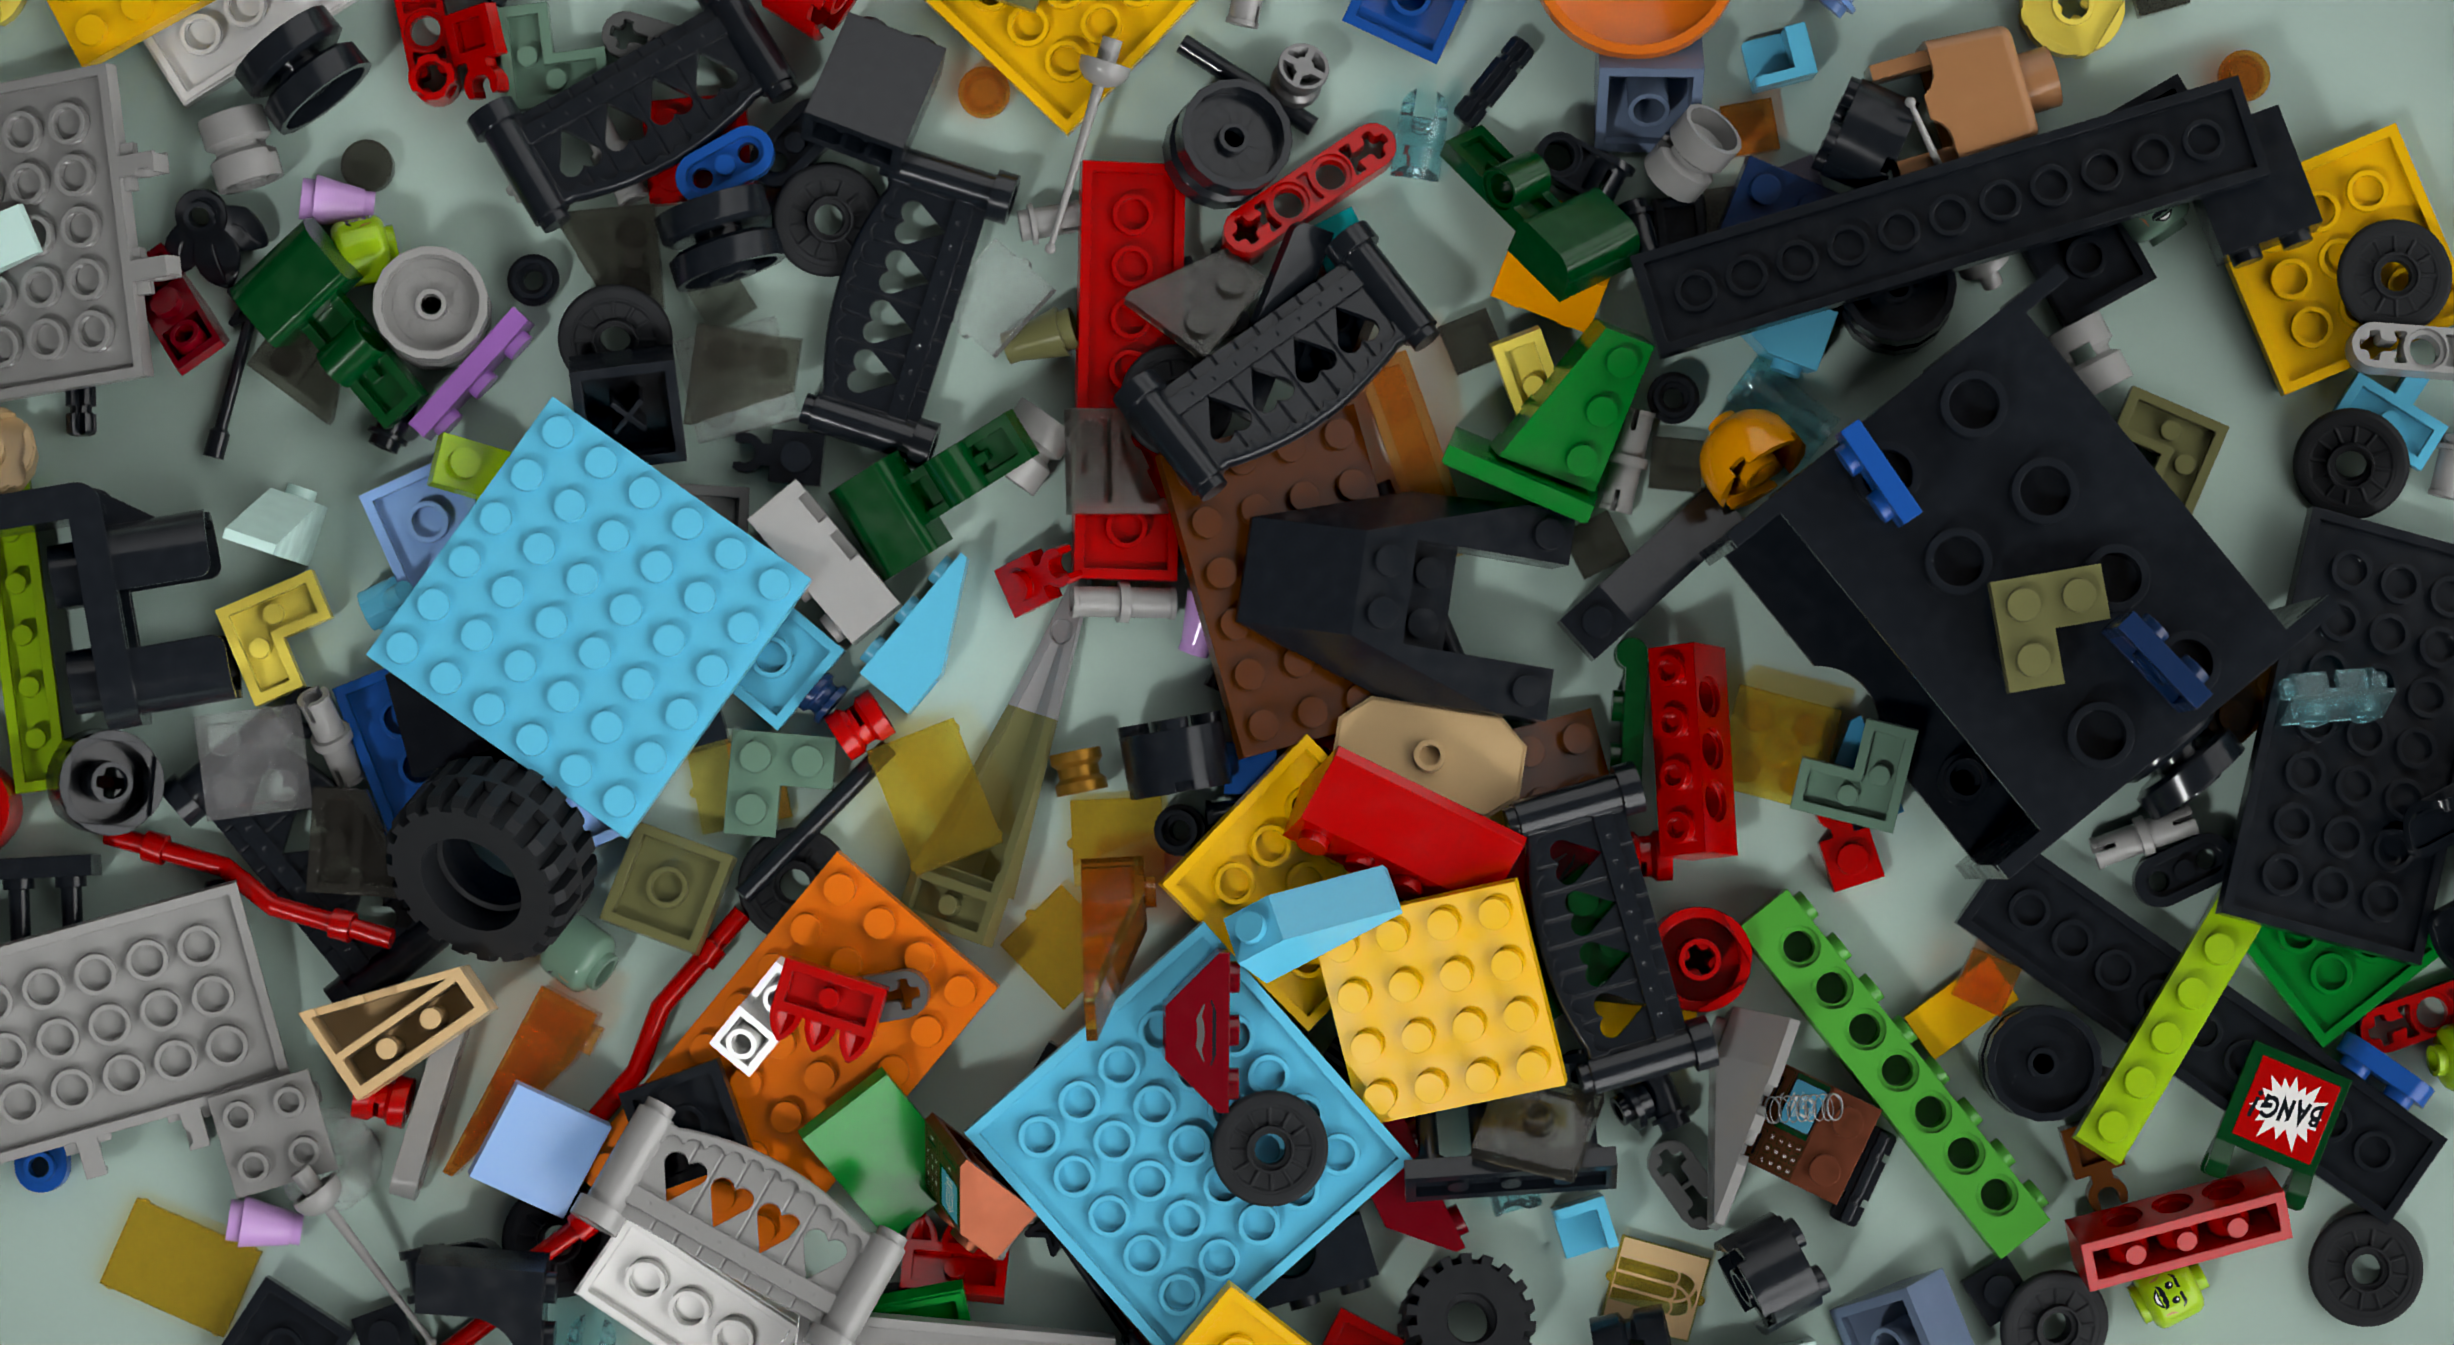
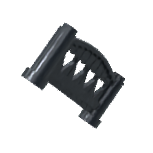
M697 0L703 12L525 113H521L511 96H504L485 104L468 118L467 125L477 142H486L535 226H541L544 233H550L559 229L571 219V215L568 212L571 204L626 189L665 172L679 164L688 154L713 141L733 124L759 97H768L771 104H776L789 98L798 90V86L795 83L796 75L750 0ZM698 55H702L733 70L738 75L736 85L729 89L720 88L718 94L712 99L701 98L696 92ZM655 80L690 97L693 102L691 110L682 115L674 114L672 121L666 125L654 123L651 119L653 81ZM608 106L645 123L647 126L646 135L640 140L629 139L627 146L623 150L613 151L609 149L606 145ZM562 132H566L597 147L602 152L600 162L594 166L583 165L582 171L577 176H565L560 170Z
M910 148L899 175L882 168L879 169V175L888 177V186L864 221L843 265L834 292L827 324L823 360V388L818 395L807 394L801 410L799 423L808 425L809 430L889 455L898 450L902 458L906 460L907 466L915 470L933 458L939 439L941 423L922 418L985 219L1002 225L1007 224L1015 203L1021 176L1001 169L997 175ZM911 201L922 204L945 234L909 244L899 242L896 239L895 231L897 226L904 222L902 217L904 205ZM893 251L904 252L929 282L928 284L895 293H885L879 285L881 276L889 271L886 266V259ZM884 300L891 304L913 333L878 343H871L865 339L863 331L864 327L873 321L870 315L871 306L876 301ZM862 350L872 351L896 379L897 383L861 393L851 391L847 381L849 375L857 370L854 365L856 354Z
M1362 220L1352 224L1338 234L1326 247L1325 254L1336 268L1172 383L1166 385L1155 369H1148L1129 380L1114 395L1113 402L1126 419L1134 418L1193 496L1198 495L1202 501L1213 498L1228 483L1223 476L1227 469L1274 452L1313 431L1355 399L1383 370L1400 347L1403 345L1411 346L1417 352L1430 345L1439 336L1440 331L1435 326L1437 321L1377 246L1379 237L1367 221ZM1338 310L1374 323L1379 329L1378 335L1373 340H1362L1361 347L1356 352L1346 353L1342 351L1338 345L1336 311ZM1294 340L1332 353L1337 360L1335 366L1330 370H1319V375L1313 382L1304 383L1300 381L1295 371ZM1251 370L1290 383L1294 388L1293 395L1287 400H1277L1276 407L1268 413L1259 412L1253 405ZM1209 400L1248 413L1252 419L1250 426L1245 430H1234V435L1228 442L1219 443L1215 441L1210 433Z
M272 709L264 715L261 712L181 777L174 773L164 781L163 796L177 814L190 827L205 815H208L266 887L277 896L333 911L338 907L357 912L362 895L369 890H375L383 898V907H390L395 911L397 920L392 928L396 930V936L390 949L352 939L350 943L328 938L326 931L297 924L339 975L323 988V991L332 1003L403 983L450 945L444 939H441L439 942L427 933L429 930L427 926L420 920L416 923L407 913V903L404 899L398 900L393 890L392 882L395 880V877L388 876L385 858L388 854L385 847L386 840L365 812L342 788L321 770L286 746L284 738L291 732ZM271 769L279 770L284 778L283 785L291 786L297 792V802L295 805L288 809L250 813L263 774ZM305 809L314 812L317 818L316 826H323L330 833L329 844L323 849L284 853L297 813ZM335 850L345 851L350 858L349 866L357 867L362 871L364 876L363 883L360 887L353 890L317 893L329 855Z
M1631 760L1610 766L1609 774L1512 801L1511 806L1502 808L1505 826L1527 837L1525 843V887L1532 936L1541 968L1554 1000L1576 1040L1584 1049V1061L1575 1063L1577 1078L1584 1094L1594 1092L1595 1095L1693 1066L1699 1072L1719 1066L1720 1064L1715 1038L1706 1016L1702 1015L1685 1021L1683 1018L1626 818L1627 816L1645 812L1647 809L1642 783L1637 769ZM1558 840H1564L1600 851L1576 881L1569 885L1562 884L1557 879L1556 870L1559 863L1555 862L1550 855L1551 846ZM1573 891H1579L1614 902L1593 929L1584 936H1579L1573 932L1571 920L1574 915L1568 912L1565 907L1566 896ZM1588 942H1594L1629 953L1605 983L1598 987H1594L1587 982L1585 973L1588 965L1584 964L1579 956L1581 947ZM1602 993H1609L1643 1004L1623 1030L1612 1038L1606 1037L1601 1032L1600 1022L1603 1017L1594 1009V1001Z

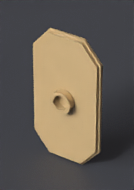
M1371 696L1338 717L1333 751L1338 746H1341L1486 818L1493 816L1502 808L1510 805L1512 801L1520 798L1527 746L1502 716Z

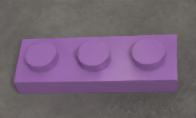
M512 307L408 424L429 441H432L436 435H440L443 432L450 433L461 421L463 415L459 412V409L471 396L477 400L480 399L496 382L498 376L494 373V370L506 357L511 361L515 360L528 347L533 339L528 333L535 325L515 307Z

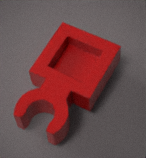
M484 2L442 16L453 67H467L468 69L464 80V89L467 97L470 100L486 99L483 88L486 78L490 81L492 93L508 92V77L505 71L497 66L495 57L508 53L496 3Z
M1070 544L1059 545L1046 550L1044 553L1042 548L1037 549L994 570L1015 618L1028 614L1063 596L1059 587L1069 585L1081 579L1083 576L1081 569L1068 573L1061 564L1062 556L1072 550Z
M1815 815L1818 823L1822 827L1829 829L1831 835L1830 839L1817 842L1833 892L1885 877L1870 828L1864 827L1854 831L1851 823Z

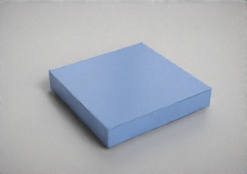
M516 1079L468 1170L469 1177L564 1219L612 1128L611 1124L602 1118Z

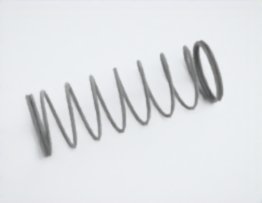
M1837 1093L1811 1094L1810 1096L1807 1094L1802 1096L1786 1095L1784 1097L1769 1096L1764 1102L1766 1107L1768 1100L1773 1098L1769 1108L1772 1122L1768 1119L1765 1111V1119L1771 1124H1777L1780 1120L1783 1123H1787L1788 1120L1792 1123H1795L1797 1120L1804 1122L1806 1119L1809 1122H1813L1815 1118L1817 1121H1822L1824 1118L1827 1121H1837L1841 1118L1844 1108L1842 1098ZM1815 1095L1817 1096L1815 1101L1812 1099L1814 1103V1118L1809 1120L1807 1118L1808 1109L1806 1103L1811 1096ZM1820 1095H1825L1824 1100L1821 1099ZM1832 1095H1835L1840 1101L1841 1110L1837 1119L1833 1118L1834 1106L1830 1098ZM1798 1096V1101L1801 1098L1805 1103V1119L1803 1121L1798 1118V1101L1796 1102L1793 1097ZM1803 1096H1808L1806 1102L1802 1098ZM1785 1097H1790L1789 1102L1793 1099L1796 1103L1797 1119L1795 1121L1790 1119V1106ZM1818 1097L1822 1101L1823 1118L1821 1120L1816 1118L1815 1102ZM1826 1097H1828L1826 1100V1112L1830 1119L1825 1118L1824 1101ZM1783 1099L1787 1103L1788 1120L1785 1122L1781 1119L1782 1110L1780 1104ZM1829 1099L1833 1108L1832 1116L1829 1112ZM1774 1100L1778 1105V1117L1775 1121H1773L1771 1116V1106Z

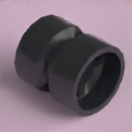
M1662 1303L1635 1308L1630 1318L1626 1319L1618 1312L1589 1318L1593 1345H1631V1339L1644 1340L1642 1345H1672Z

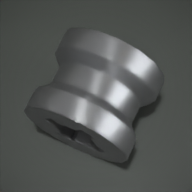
M1297 43L1287 47L1281 53L1277 66L1271 74L1269 83L1274 97L1284 106L1293 109L1312 105L1318 98L1329 74L1327 58L1315 46L1306 43Z

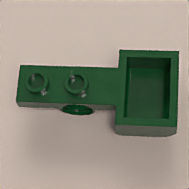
M1479 125L1445 141L1440 156L1516 231L1507 250L1559 302L1631 268L1630 256L1638 254L1640 248L1639 233L1632 220L1601 189L1594 187L1561 203L1550 192L1551 173L1544 159L1532 151H1526L1514 157L1483 125Z
M306 218L231 287V296L241 311L273 347L290 346L304 333L319 350L316 356L324 371L341 386L351 388L384 429L393 428L429 393L345 295L363 276L341 255L333 240L314 218Z
M1010 409L937 454L912 472L899 451L896 450L830 491L828 495L878 575L885 582L953 539L939 516L1040 453L1013 409Z

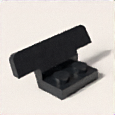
M1295 222L1288 227L1247 329L1316 282L1326 255L1325 249L1334 236L1333 232L1304 222ZM1338 310L1336 311L1338 345L1346 353L1356 352L1361 347L1362 340L1368 341L1374 323ZM1294 340L1295 371L1300 381L1304 383L1313 382L1317 379L1319 370H1330L1335 366L1337 360L1332 353ZM1251 370L1253 405L1256 410L1262 412L1277 378ZM1277 379V380H1279V381H1281V382H1283V383H1285V384H1287V385H1289V386H1292L1290 383H1288V382H1286V381ZM1222 404L1225 409L1246 421L1252 422L1248 413Z

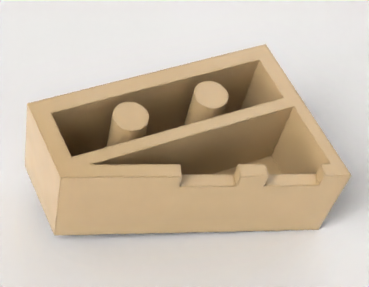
M465 965L299 1012L298 1014L356 1100L359 1101L369 1098L493 1013L498 1009V1006L470 965Z

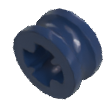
M829 672L819 680L799 705L802 711L811 710L814 713L813 720L817 724H820L824 717L832 712L849 690L844 685L836 686L833 683L834 676Z

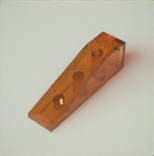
M1406 350L1395 353L1383 370L1362 392L1400 493L1415 491L1458 497L1448 466L1442 462L1444 455ZM1457 553V556H1456V557H1459V556H1462V555H1465V554Z
M1144 855L1081 859L1083 994L1087 1041H1098L1147 932V908H1157L1155 876L1145 877Z
M548 984L540 987L443 1170L445 1174L451 1177L458 1175L474 1160L516 1079L546 1092L579 1060L582 1053L591 1056L605 1028L597 1025L603 1013Z

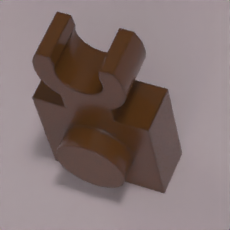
M2081 1120L2057 1127L2072 1176L2075 1180L2089 1176L2090 1181L2086 1186L2085 1195L2095 1212L2102 1210L2098 1194L2105 1187L2115 1188L2116 1195L2121 1203L2128 1202L2126 1186L2120 1178L2112 1173L2113 1168L2126 1165L2125 1160L2116 1166L2071 1138Z

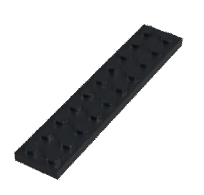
M2041 854L2010 879H1984L1954 922L2126 1044L2181 954L2176 948ZM2227 985L2173 1077L2224 1112L2253 1040H2256L2353 1080L2315 1176L2385 1225H2389L2448 1139Z

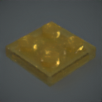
M1739 684L1730 717L1734 791L1790 806L1802 756L1829 762L1842 710Z

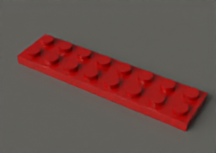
M1082 160L1079 177L1080 219L1078 226L1076 337L1078 343L1075 364L1074 435L1076 437L1074 439L1071 572L1081 569L1083 573L1081 579L1176 582L1178 577V540L1155 461V456L1158 454L1142 446L1131 435L1124 423L1120 410L1113 402V397L1121 388L1123 379L1130 366L1142 354L1161 345L1182 344L1185 195L1176 189L1165 170L1164 163Z

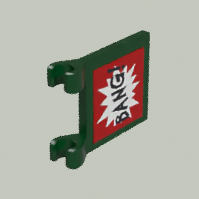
M2253 1040L2214 1138L2202 1159L2200 1170L2212 1177L2223 1178L2230 1165L2235 1146L2292 1169L2282 1189L2285 1192L2287 1208L2300 1211L2306 1203L2313 1177L2353 1080Z

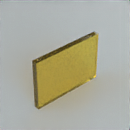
M954 717L867 751L868 762L874 768L910 859V868L915 872L916 876L1003 843V833L997 827L960 735V726L955 722Z
M138 1197L99 1283L103 1284L107 1289H114L212 1332L216 1337L221 1336L224 1338L263 1251L258 1250L257 1247H237L238 1242L225 1241L226 1235L151 1203L147 1198L142 1199Z

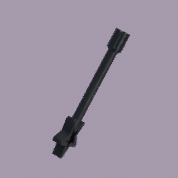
M228 288L227 293L232 298L230 293L231 288ZM239 307L228 323L233 328L240 325L242 327L215 427L209 430L203 453L205 456L224 460L230 437L228 426L255 326Z
M1041 1219L1040 1222L1025 1231L1024 1235L1026 1237L1045 1238L1052 1257L1057 1255L1061 1246L1122 1334L1121 1341L1124 1345H1149L1139 1329L1131 1326L1116 1303Z

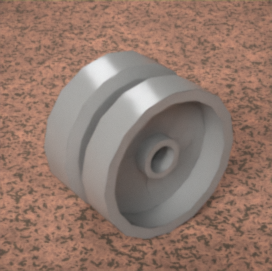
M419 246L400 253L383 268L373 289L372 312L384 341L402 361L422 370H447L462 364L489 334L491 329L492 304L480 272L465 256L445 247ZM441 301V308L437 313L430 315L424 312L423 306L426 303L435 306Z

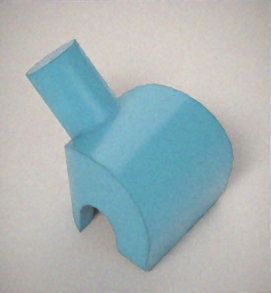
M392 576L357 593L359 606L366 621L374 631L377 629L383 631L413 590V586L409 582L399 581L397 583L395 576Z

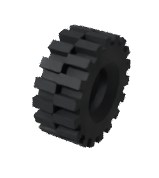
M1460 1253L1456 1259H1451L1450 1256L1440 1259L1434 1266H1429L1406 1292L1407 1296L1401 1302L1398 1314H1402V1320L1397 1324L1398 1336L1404 1335L1405 1343L1403 1345H1532L1529 1339L1536 1330V1321H1531L1530 1314L1535 1311L1533 1299L1525 1300L1523 1292L1527 1289V1286L1522 1279L1515 1283L1509 1277L1513 1269L1505 1263L1500 1268L1492 1265L1494 1258L1484 1254L1478 1260L1472 1259V1253ZM1470 1302L1482 1309L1487 1319V1329L1482 1338L1466 1342L1452 1334L1448 1326V1314L1454 1305Z

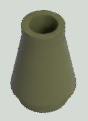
M1054 306L1015 330L1002 334V344L1010 364L1026 360L1072 356V350L1076 349L1078 341L1076 337V318L1071 308L1058 310Z

